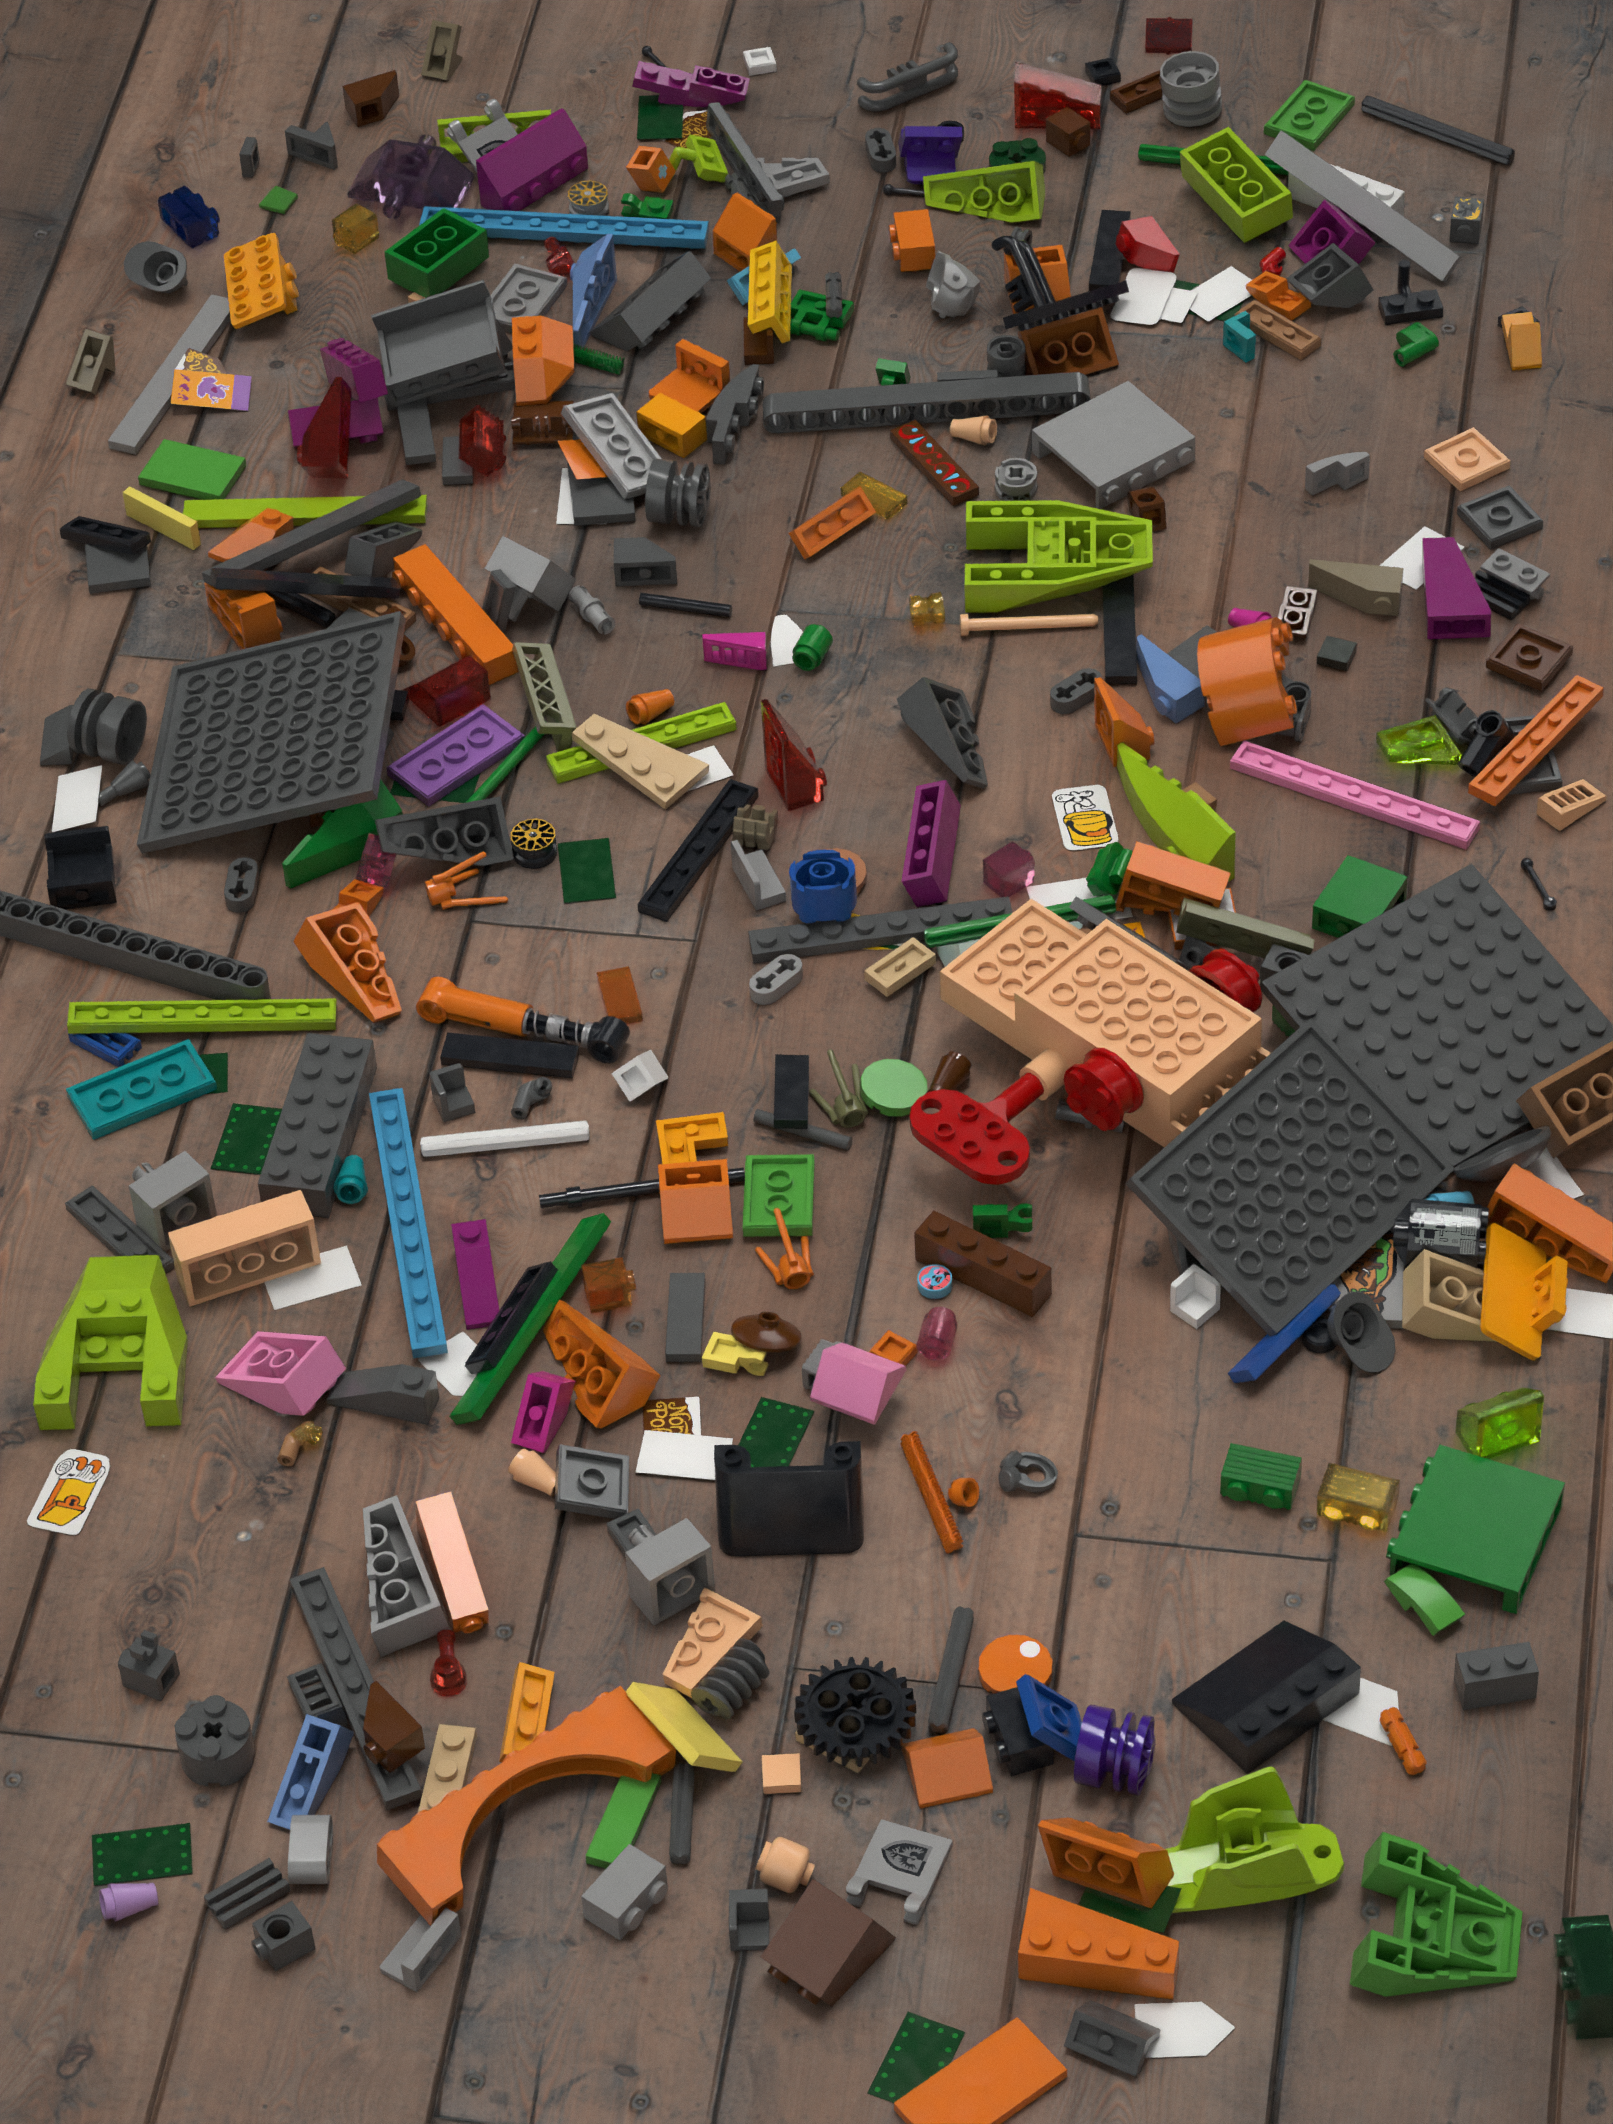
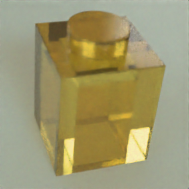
M357 203L332 219L335 243L353 254H356L379 238L377 214Z

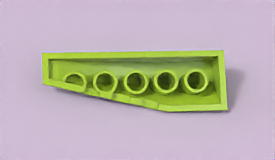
M1123 742L1118 744L1117 770L1124 791L1135 815L1159 849L1230 872L1228 882L1235 879L1236 832L1197 793L1192 790L1188 792L1181 789V782L1175 778L1167 780L1164 778L1162 769L1156 765L1151 768L1148 767L1146 758Z

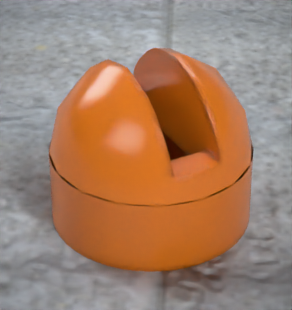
M958 1478L952 1481L951 1488L948 1489L947 1494L953 1504L960 1507H972L979 1499V1486L973 1478Z

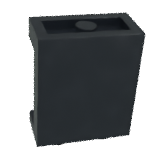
M108 826L54 832L44 835L47 850V890L50 905L67 910L117 903L113 847Z

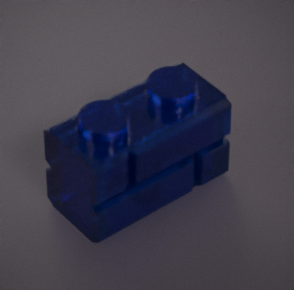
M182 186L174 190L172 194L169 192L160 196L157 200L160 219L189 247L194 248L203 244L204 240L209 241L218 237L219 215L215 208H208L199 193L194 194L188 187Z

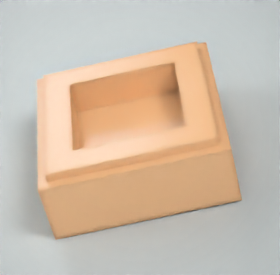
M800 1753L762 1755L764 1794L801 1792Z

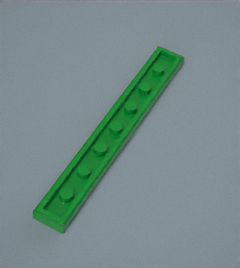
M604 1213L581 1219L552 1262L558 1269L557 1273L496 1367L477 1374L449 1417L456 1425L481 1419L554 1310L557 1302L562 1298L610 1226L611 1220Z

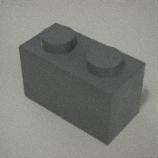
M1530 1642L1456 1653L1454 1683L1463 1710L1536 1698L1539 1670Z

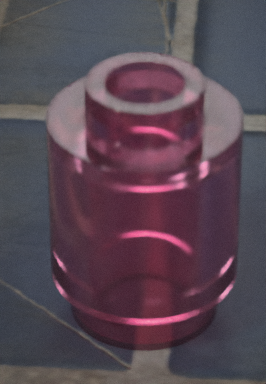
M934 1307L924 1316L916 1346L918 1351L926 1358L940 1360L947 1358L951 1354L958 1328L956 1315L953 1311L945 1307Z

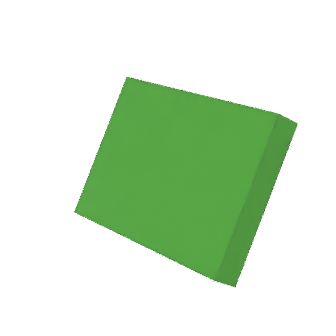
M1304 80L1264 125V134L1276 138L1279 132L1283 131L1309 150L1315 151L1355 105V96Z
M164 439L138 476L139 485L202 500L225 499L247 465L245 457Z
M814 1154L746 1155L743 1237L781 1236L774 1214L775 1208L781 1210L789 1236H813Z

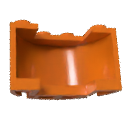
M1274 617L1212 633L1199 639L1197 660L1203 696L1207 697V704L1211 710L1208 711V716L1220 746L1294 728L1293 714H1297L1296 701L1293 695L1288 696L1282 684V670L1286 669L1284 656L1289 655V642L1293 641L1292 630L1288 622L1283 623L1279 618Z

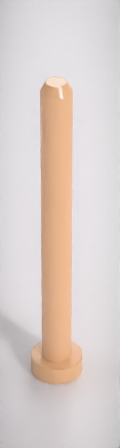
M960 614L961 636H969V631L1093 627L1098 625V616L1095 614L972 619L968 618V614Z

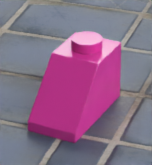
M545 1371L528 1374L511 1443L542 1453L546 1452L567 1416L575 1381Z

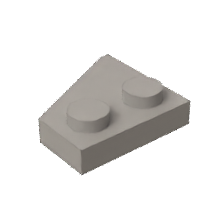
M756 158L757 161L761 162L764 172L772 179L774 187L783 197L830 183L829 173L819 158H782V163H765L764 158Z

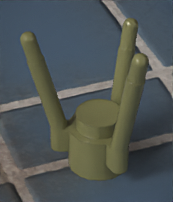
M829 1049L827 1054L841 1090V1094L834 1100V1109L815 1089H810L809 1093L830 1116L834 1125L840 1123L845 1128H852L861 1124L868 1114V1110L860 1096L858 1065H852L855 1095H853L848 1090L834 1051Z

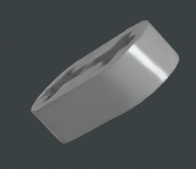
M792 954L780 955L753 975L749 982L751 999L759 1005L772 1004L799 984L803 977L800 958Z

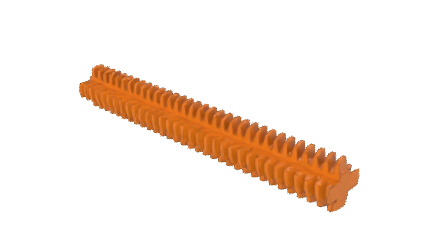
M912 1431L909 1435L904 1434L900 1440L902 1442L900 1444L915 1481H917L916 1483L920 1488L919 1491H921L923 1500L927 1505L926 1507L934 1522L933 1524L937 1529L936 1531L940 1536L943 1548L946 1553L951 1554L954 1550H959L963 1547L961 1544L963 1542L962 1536H960L961 1534L957 1529L958 1526L954 1522L955 1519H952V1513L947 1505L948 1503L945 1502V1496L942 1495L941 1486L938 1485V1479L935 1478V1472L931 1468L930 1461H928L929 1458H927L924 1451L925 1448L921 1444V1439L918 1438V1432Z

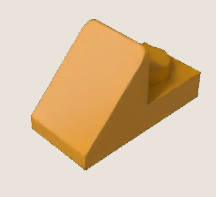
M1532 312L1502 315L1501 324L1512 371L1541 368L1539 322H1534Z

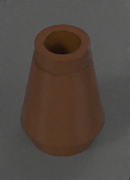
M950 1051L947 1055L942 1056L928 1092L941 1089L956 1090L970 1076L971 1062L964 1055L955 1051Z

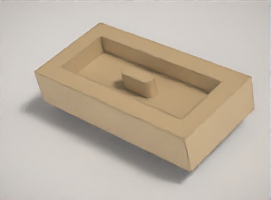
M912 937L864 970L865 980L888 997L936 964V954Z

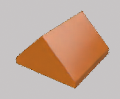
M975 1728L903 1743L902 1752L919 1809L993 1793L984 1739Z

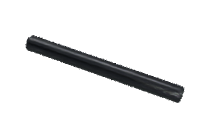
M1366 96L1361 103V110L1378 118L1505 165H1510L1514 160L1515 150L1372 96Z

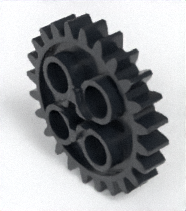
M849 1657L848 1665L842 1666L836 1659L834 1660V1669L829 1670L826 1666L821 1665V1677L810 1673L808 1675L809 1685H800V1696L795 1697L796 1709H794L798 1735H803L805 1747L814 1746L815 1756L826 1751L827 1762L829 1763L838 1756L841 1757V1763L844 1767L850 1759H855L857 1766L861 1767L863 1758L867 1757L873 1764H877V1754L879 1753L889 1759L891 1758V1746L901 1750L903 1748L902 1738L910 1739L911 1727L916 1726L915 1714H917L913 1688H907L906 1677L897 1679L896 1668L893 1667L884 1672L883 1661H879L874 1667L869 1666L868 1657L864 1658L861 1665H856L854 1658Z

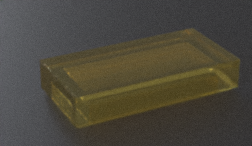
M858 472L841 487V496H844L861 486L876 514L888 520L908 504L907 495L862 472Z

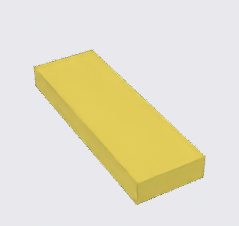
M128 487L123 491L127 516L192 550L201 545L196 520L132 487Z

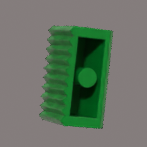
M1230 1443L1221 1472L1220 1494L1223 1497L1228 1496L1235 1501L1249 1500L1252 1503L1256 1501L1258 1504L1263 1503L1272 1509L1286 1508L1289 1510L1292 1508L1301 1478L1302 1457Z

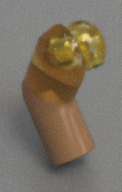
M313 1421L302 1422L285 1436L277 1461L283 1466H293L300 1446L305 1441L311 1445L319 1442L323 1434L322 1428L315 1426Z

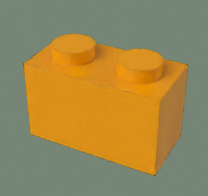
M662 393L656 395L636 411L638 428L644 436L682 458H685L707 440L706 416Z

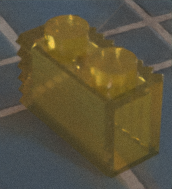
M1328 1463L1317 1495L1316 1514L1324 1516L1330 1521L1352 1522L1354 1525L1359 1524L1366 1530L1386 1532L1399 1499L1400 1480Z

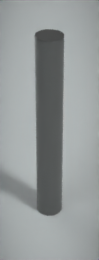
M757 1109L753 1121L774 1128V1114ZM808 1124V1129H779L845 1150H849L852 1145V1137Z

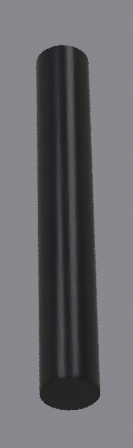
M641 593L639 597V605L725 617H731L732 605L648 593Z

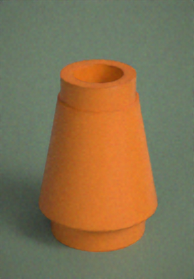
M664 689L633 695L631 700L626 703V712L629 719L634 724L641 723L646 725L674 706L673 694L670 690Z

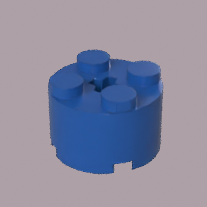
M815 850L803 854V860L797 864L794 861L790 865L791 902L794 911L799 915L800 921L804 923L831 920L846 921L851 917V911L857 904L856 872L852 859L848 857L847 861L840 857V852L834 850Z

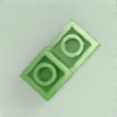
M1415 1564L1408 1565L1384 1581L1405 1612L1413 1607L1432 1636L1456 1623L1465 1615L1451 1595L1431 1575Z

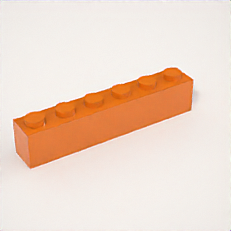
M426 544L393 558L395 571L392 572V578L396 580L400 589L403 588L407 593L411 604L421 609L425 620L429 624H434L442 640L448 641L452 645L456 656L459 659H464L474 677L478 676L488 686L519 672L512 651L513 644Z

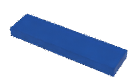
M1331 1284L1324 1289L1276 1335L1269 1336L1267 1334L1228 1372L1234 1383L1257 1380L1340 1297L1341 1292L1336 1285Z

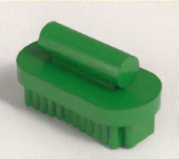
M1118 842L1107 844L1105 848L1099 849L1094 866L1086 878L1088 882L1087 887L1093 896H1112L1118 893L1133 852L1132 850L1124 849Z

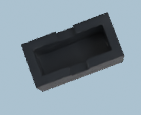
M1018 1687L986 1696V1712L982 1713L984 1728L988 1735L994 1734L996 1739L994 1749L1000 1764L1006 1763L1011 1777L1053 1765L1054 1749L1031 1735Z

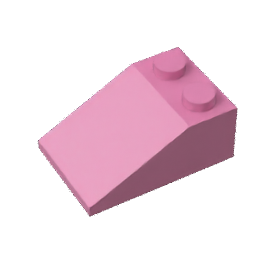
M257 1331L215 1379L219 1384L280 1414L304 1416L315 1407L317 1400L336 1384L337 1378L345 1371L346 1367L326 1336Z

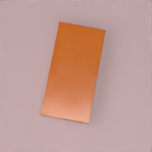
M1016 2017L894 2102V2111L906 2124H1002L1067 2078V2069L1028 2027Z

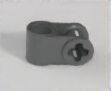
M1294 681L1286 684L1284 687L1288 696H1294L1297 705V714H1293L1294 728L1272 733L1269 736L1274 737L1276 734L1293 737L1295 741L1301 742L1311 715V689L1304 682Z

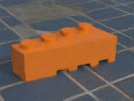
M1514 1163L1494 1191L1487 1206L1489 1208L1487 1227L1492 1223H1496L1543 1249L1547 1259L1557 1255L1568 1261V1268L1607 1283L1613 1274V1223L1597 1214L1590 1207L1584 1206L1569 1197L1562 1190L1554 1188L1536 1177L1532 1172Z
M1030 1888L1018 1950L1019 1979L1174 2000L1179 1969L1178 1940Z

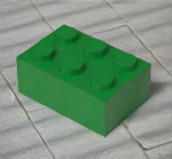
M442 208L384 251L387 277L390 281L425 298L443 293L489 258L487 230Z

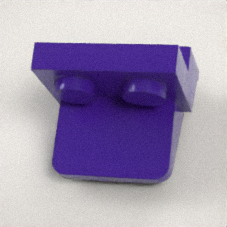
M905 126L904 129H901L898 145L900 157H904L906 180L911 184L924 185L923 176L956 172L955 158L958 156L962 141V127Z

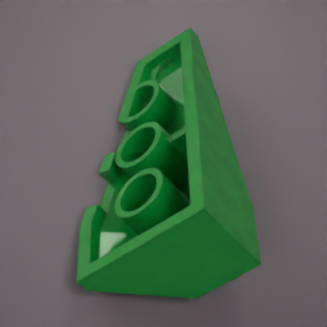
M381 778L376 800L336 809L334 813L328 810L322 817L324 823L314 835L307 834L283 861L285 884L288 888H294L381 851L375 820L403 815L402 809Z

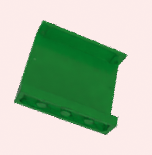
M1440 1444L1434 1458L1429 1456L1425 1462L1422 1484L1416 1483L1410 1500V1504H1412L1410 1511L1404 1510L1398 1526V1531H1400L1398 1538L1392 1537L1389 1542L1386 1558L1391 1559L1390 1575L1397 1573L1398 1568H1402L1403 1562L1406 1561L1504 1592L1502 1610L1517 1614L1563 1506L1565 1482Z

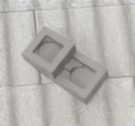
M1367 452L1346 453L1307 465L1305 490L1313 496L1335 484L1346 490L1368 479L1370 455Z

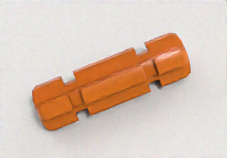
M1395 1707L1383 1710L1380 1713V1723L1386 1732H1390L1387 1736L1398 1757L1401 1760H1405L1402 1764L1406 1772L1410 1775L1422 1773L1426 1769L1427 1761L1422 1752L1416 1750L1419 1746L1407 1724L1401 1722L1404 1718L1400 1711Z

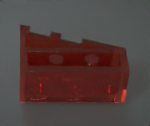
M1015 61V128L1046 129V118L1068 107L1090 122V129H1100V84Z

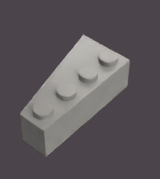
M397 1495L363 1508L365 1548L368 1559L366 1566L370 1594L368 1595L372 1622H370L371 1634L380 1656L383 1657L450 1629Z

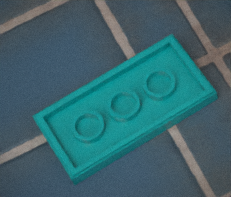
M187 1039L66 1088V1093L92 1139L95 1140L217 1090L216 1081L190 1040Z

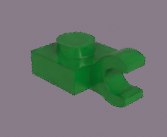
M625 193L621 200V204L630 205H624L621 215L624 217L670 219L674 210L673 200L645 196L643 202L636 195Z
M1008 1204L973 1205V1229L990 1238H1008V1231H1033L1032 1218H1023L1032 1217L1031 1204H1019L1011 1211H1008Z

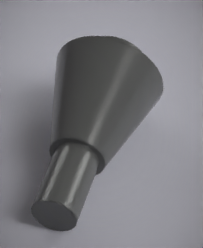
M131 760L110 783V786L99 792V806L105 805L117 796L120 797L147 788L149 786L148 779H150L151 775L142 762L136 764Z

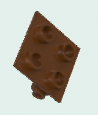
M549 401L547 404L517 406L514 403L513 417H511L513 445L558 443V441L573 440V429L561 412L564 406L573 404L574 401Z

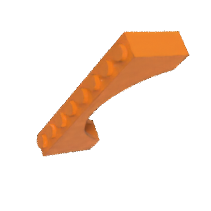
M620 1685L611 1692L601 1693L591 1705L582 1711H574L569 1714L562 1724L550 1732H541L530 1745L522 1750L512 1751L503 1759L502 1763L490 1771L484 1770L480 1772L467 1786L459 1791L453 1790L449 1792L439 1804L430 1810L418 1812L411 1819L410 1823L404 1827L386 1833L377 1843V1864L431 1926L445 1908L455 1913L463 1908L461 1868L465 1852L478 1827L501 1803L534 1784L567 1775L597 1774L618 1778L625 1776L646 1783L651 1779L652 1773L662 1776L674 1768L676 1749L634 1704Z

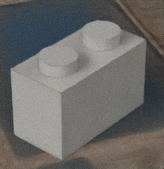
M628 1844L581 1896L584 1918L618 1940H621L629 1930H635L641 1923L645 1912L653 1904H658L666 1895L668 1890L666 1866L631 1844Z

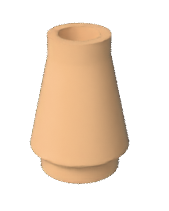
M988 415L953 419L950 425V434L952 437H958L986 446L987 443H993L996 439L997 423L995 419H990Z
M525 1448L520 1450L508 1469V1472L513 1475L514 1481L545 1492L551 1497L555 1496V1471L534 1450L530 1452Z

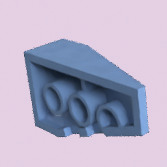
M606 234L584 250L577 263H573L571 266L570 280L573 281V338L575 347L576 345H579V347L581 345L582 348L585 346L590 336V331L594 328L617 281L613 234Z

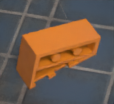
M204 583L209 608L241 650L281 640L280 633L283 632V627L277 616L275 600L264 591L220 590Z
M1136 841L1116 901V911L1124 912L1125 907L1143 909L1144 914L1154 915L1155 910L1168 912V909L1174 910L1173 915L1179 916L1181 903L1184 898L1219 908L1231 873Z

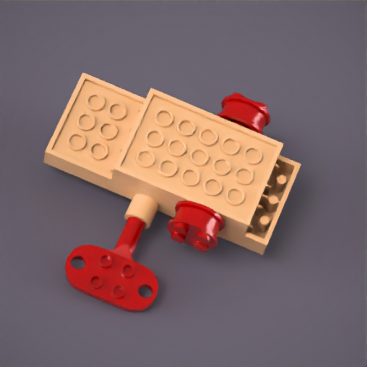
M1030 899L940 971L941 1000L1032 1059V1061L1020 1070V1078L995 1099L987 1103L977 1102L963 1093L946 1089L931 1091L919 1097L912 1105L909 1116L912 1134L922 1145L972 1179L983 1184L999 1185L1009 1183L1022 1176L1028 1168L1030 1160V1147L1027 1138L1009 1122L1038 1098L1046 1100L1060 1087L1065 1085V1090L1068 1094L1067 1104L1070 1109L1077 1114H1081L1100 1130H1113L1122 1121H1125L1165 1148L1271 1054L1261 1047L1262 1018L1253 1013L1260 1008L1263 999L1261 987L1258 983L1260 980L1259 974L1254 967L1246 965L1236 955L1223 948L1214 949L1204 957L1202 965H1195L1187 971L1108 919H1105L1086 934L1038 902ZM928 1108H936L940 1110L939 1112L934 1114H928L924 1112V1110ZM1004 1160H1013L1016 1162V1164L1012 1166H1004L1000 1164V1162Z

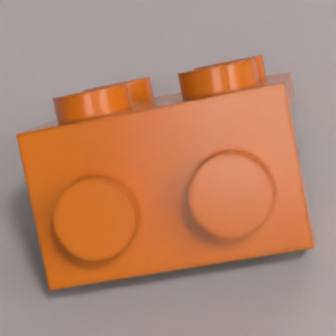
M682 339L675 345L677 368L649 390V398L653 399L656 395L662 393L692 410L702 413L714 403L723 388L730 382L729 361Z

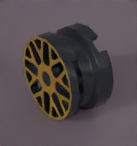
M536 818L524 820L513 827L510 833L513 857L517 864L524 868L537 869L545 867L555 860L557 844L555 829L552 824Z

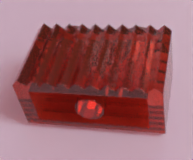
M476 405L459 421L460 444L458 447L460 448L458 451L460 452L458 459L488 477L494 471L500 470L506 461V455H504V444L506 442L504 420H499V417L490 414V411H485V408H481V405Z

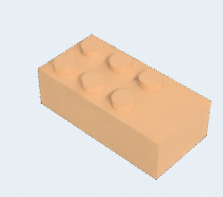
M301 1190L168 1232L176 1276L189 1307L321 1264L314 1218Z

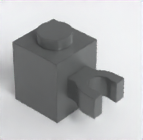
M147 1630L141 1633V1638L137 1637L129 1649L127 1648L122 1652L118 1661V1668L124 1687L159 1701L164 1698L180 1675L176 1653L159 1646L157 1634Z

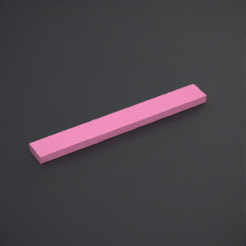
M1245 740L1230 760V769L1467 850L1480 829V821Z

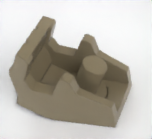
M747 804L744 808L739 807L737 817L734 816L732 841L738 840L740 846L746 843V847L754 848L757 846L759 849L769 850L774 841L778 809H773L772 813L765 812V807L762 805H754L751 808V805Z

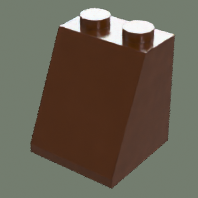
M813 1879L760 1957L771 1965L767 1972L786 1985L792 1979L801 1985L797 1993L814 2005H817L821 1999L832 2007L886 1951L896 1937L875 1920Z

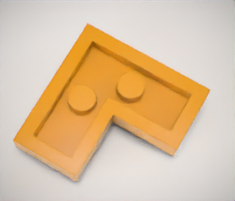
M724 1112L656 1120L662 1164L697 1161L695 1150L728 1146Z

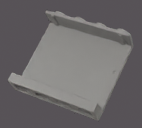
M1127 381L1032 429V453L1039 459L1052 452L1096 489V508L1102 509L1127 496L1129 491L1141 489L1194 461L1195 436L1132 383Z

